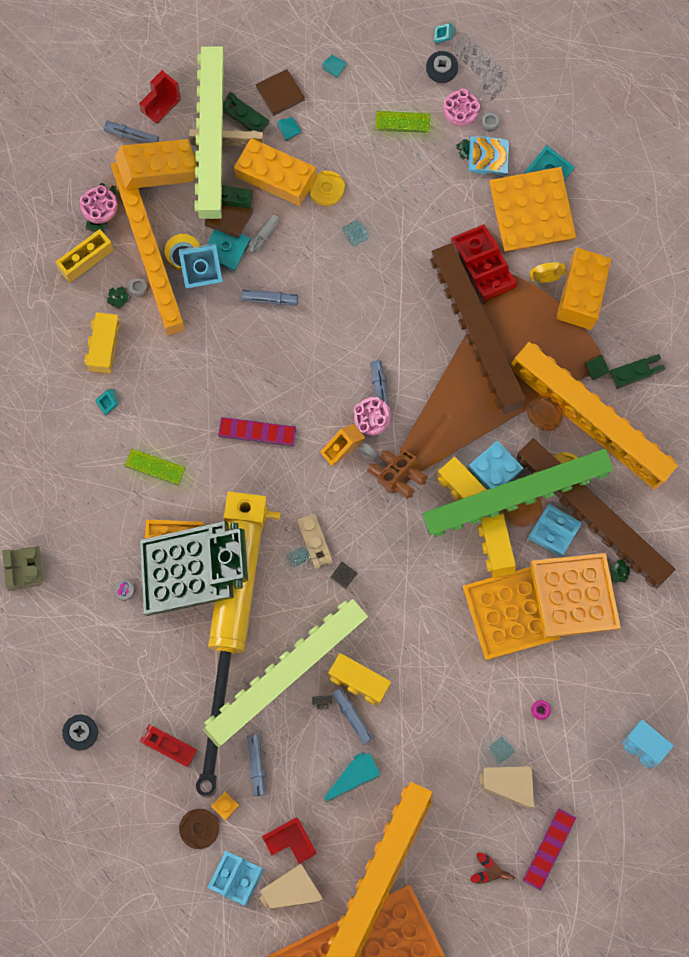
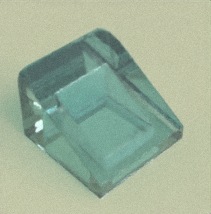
M358 220L342 227V231L352 246H356L368 239L366 228Z
M300 547L287 554L286 557L291 566L296 567L309 559V553L304 547Z
M500 737L487 749L499 764L503 763L515 752L503 737Z

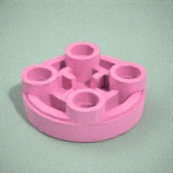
M464 88L449 94L443 106L446 119L458 126H465L474 122L478 117L480 109L478 99Z
M99 185L92 188L80 198L82 214L92 223L108 222L117 212V199L113 192L105 186Z
M370 397L354 407V422L360 432L375 436L384 432L389 426L391 410L385 401L377 397Z

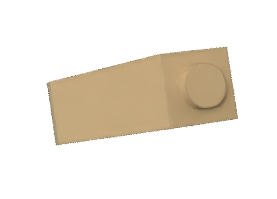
M532 766L483 768L482 773H479V785H483L484 791L527 809L534 807Z
M301 864L260 890L262 895L259 897L264 907L269 905L270 909L317 903L323 900Z

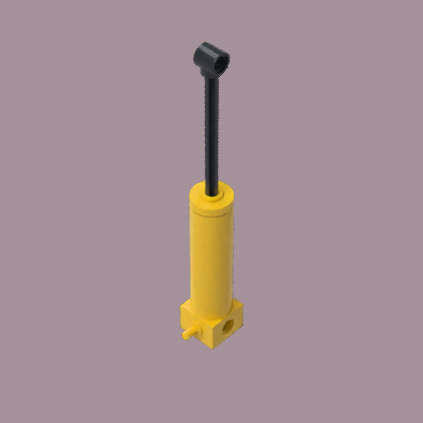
M227 492L224 521L229 523V530H231V523H238L239 528L245 530L248 581L243 583L242 589H235V585H233L234 598L214 602L208 648L220 653L211 716L214 715L215 718L221 714L219 709L225 704L231 655L245 652L262 531L264 532L267 518L279 520L281 517L280 512L268 511L266 496ZM209 737L207 738L203 773L199 774V779L196 783L197 792L204 798L214 796L217 791V776L214 774L218 747ZM210 782L212 784L209 792L201 790L203 783Z

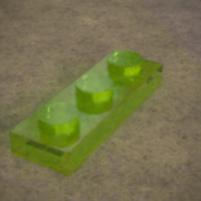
M376 111L375 130L429 133L430 113Z
M131 448L125 463V467L177 486H179L185 472L184 466Z

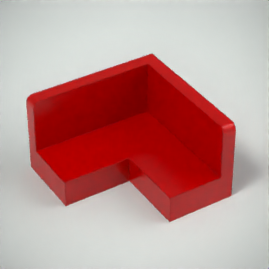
M163 70L150 81L151 92L139 103L141 112L156 124L181 100L178 82Z
M298 817L262 836L271 856L290 847L296 860L301 864L317 855Z

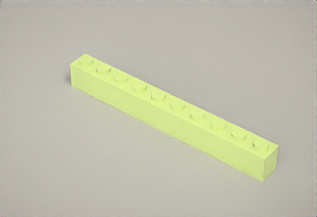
M223 46L201 47V54L197 55L198 65H201V70H197V80L200 81V86H197V97H200V102H197V113H200V118H196V128L199 129V134H196V145H199V151H196V162H199V167H195V177L199 179L198 184H195V195H198V200H195V212H198L199 219L222 218Z
M354 599L349 603L346 600L337 607L339 611L335 615L331 612L323 619L325 623L320 628L316 625L308 632L310 636L306 640L301 638L294 644L296 649L291 653L287 650L279 657L281 662L276 666L272 663L265 669V676L261 679L257 676L249 683L252 686L247 691L242 689L234 696L237 699L232 704L227 702L219 709L221 711L220 715L216 718L212 715L204 722L206 727L202 730L218 748L368 617Z

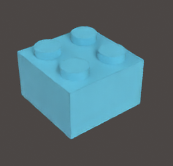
M216 243L179 249L186 288L223 282Z
M496 441L469 465L468 471L489 490L517 479L522 474L523 467Z
M644 720L638 722L621 742L624 745L625 751L631 755L635 754L640 758L639 762L646 768L651 767L652 769L663 760L674 746Z

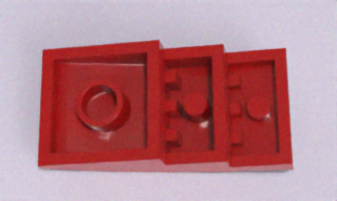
M484 224L451 238L465 270L483 301L517 288V282L509 271V266L501 255L498 244Z

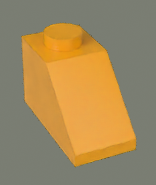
M351 424L341 428L320 453L331 466H334L354 451L365 437L355 424Z

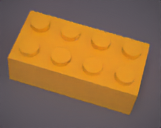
M250 138L234 166L236 178L299 207L317 178L315 166Z
M189 139L121 145L115 156L125 189L193 182L195 179V167H198Z
M578 247L575 248L569 261L556 316L557 320L589 330L593 329L599 318L612 258Z

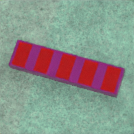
M221 417L218 437L294 447L296 427Z
M558 808L522 880L523 882L541 891L576 817Z

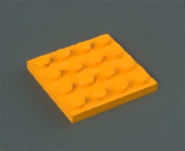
M561 167L489 180L504 253L576 239Z
M606 553L533 560L530 562L544 638L613 631L621 628Z
M531 567L517 570L515 574L488 578L462 586L485 661L561 639L560 637L544 638Z

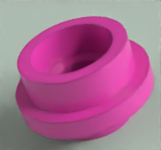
M538 700L532 705L531 713L534 718L545 720L551 714V707L548 702ZM539 707L544 708L543 714L538 713L537 709Z

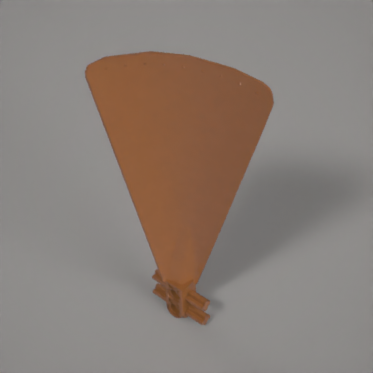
M515 275L512 276L517 282V288L488 299L483 303L482 307L510 365L526 344L530 342L538 345L542 353L546 356H551L560 368L568 370L571 373V377L577 381L589 374L584 363L601 355L599 347L585 328L556 319L559 301L534 284ZM464 337L403 443L400 453L396 456L388 450H383L380 459L388 465L383 469L375 463H370L367 472L376 477L378 483L388 493L398 492L407 499L412 498L415 490L406 484L410 479L419 485H425L428 476L422 473L423 470L545 399L515 375L526 398L525 407L504 415L502 409H498L496 406L495 394L489 391L487 377L482 376L480 371L481 364L479 361L476 362L472 351L474 349L472 345L469 346Z

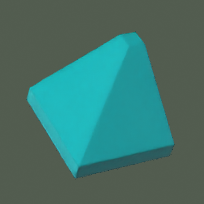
M451 23L435 26L434 43L451 40L456 28Z
M331 55L323 62L322 69L338 78L347 63Z
M293 117L277 121V127L286 141L302 133Z
M107 389L95 400L105 416L119 405L115 389Z

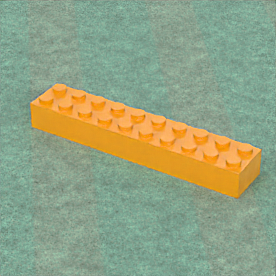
M528 342L510 365L513 373L604 449L606 448L611 455L653 490H656L665 483L679 466L675 463V459L660 451L661 449L656 443L648 441L644 433L630 426L631 424L627 419L619 417L614 408L609 405L606 406L601 402L597 394L589 392L581 381H576L571 377V373L568 370L560 368L551 356H546L541 352L542 350L538 345Z
M410 782L409 786H404L400 795L402 797L401 802L396 804L392 811L391 823L387 822L384 827L383 840H378L374 848L373 860L369 859L366 864V875L364 878L361 877L356 885L357 893L355 897L351 896L347 904L348 912L346 916L342 915L337 927H339L337 935H332L328 946H330L327 954L324 953L322 957L360 956L432 805L433 791L413 782Z

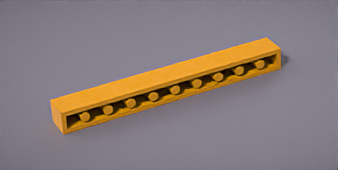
M117 162L111 163L113 176L166 334L168 336L184 331L183 320L138 188L125 189Z

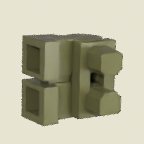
M39 546L21 548L20 550H2L5 584L8 591L43 584Z

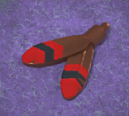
M481 852L477 853L478 861L488 871L474 874L470 878L471 882L482 884L499 878L504 880L515 879V876L510 875V872L501 870L488 855Z

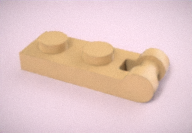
M315 513L297 519L314 569H318L324 564H332L333 560ZM323 552L324 557L317 559L316 554Z

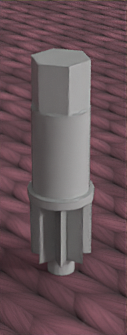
M271 215L248 244L250 252H258L267 241L266 239L280 222L276 215Z

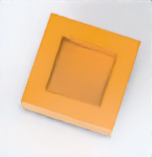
M224 792L211 807L226 821L239 805Z

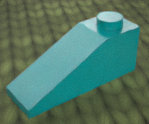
M362 752L353 757L354 760L351 761L325 795L324 800L326 803L380 777V773L370 753L365 754Z

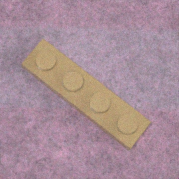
M197 128L190 129L191 145H196V134H199V129ZM239 130L223 131V146L246 147L250 138L263 143V132L254 130L250 132Z

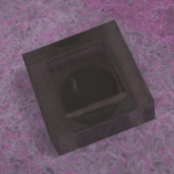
M341 562L330 578L344 589H347L358 573Z
M332 695L312 697L313 708L317 707V710H328L329 706H332Z

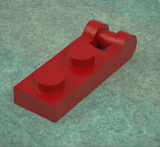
M149 724L146 728L145 736L141 737L139 742L188 768L198 750ZM154 735L159 736L156 743L151 741Z

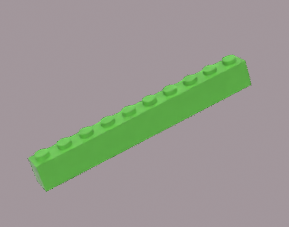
M605 448L421 513L428 534H434V537L446 534L445 530L452 528L455 531L464 528L463 524L469 521L471 525L481 522V517L489 515V518L500 515V510L507 508L509 512L519 508L518 504L525 502L526 505L537 502V497L543 496L546 499L554 496V491L561 489L562 492L573 489L572 485L579 483L582 486L591 483V478L598 477L599 480L608 477V472L613 471V467Z

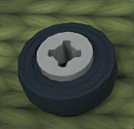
M447 51L433 53L426 63V72L429 78L437 83H447L455 78L458 72L456 57Z
M83 714L74 715L64 724L62 736L70 748L78 751L86 750L96 742L98 727L89 716Z

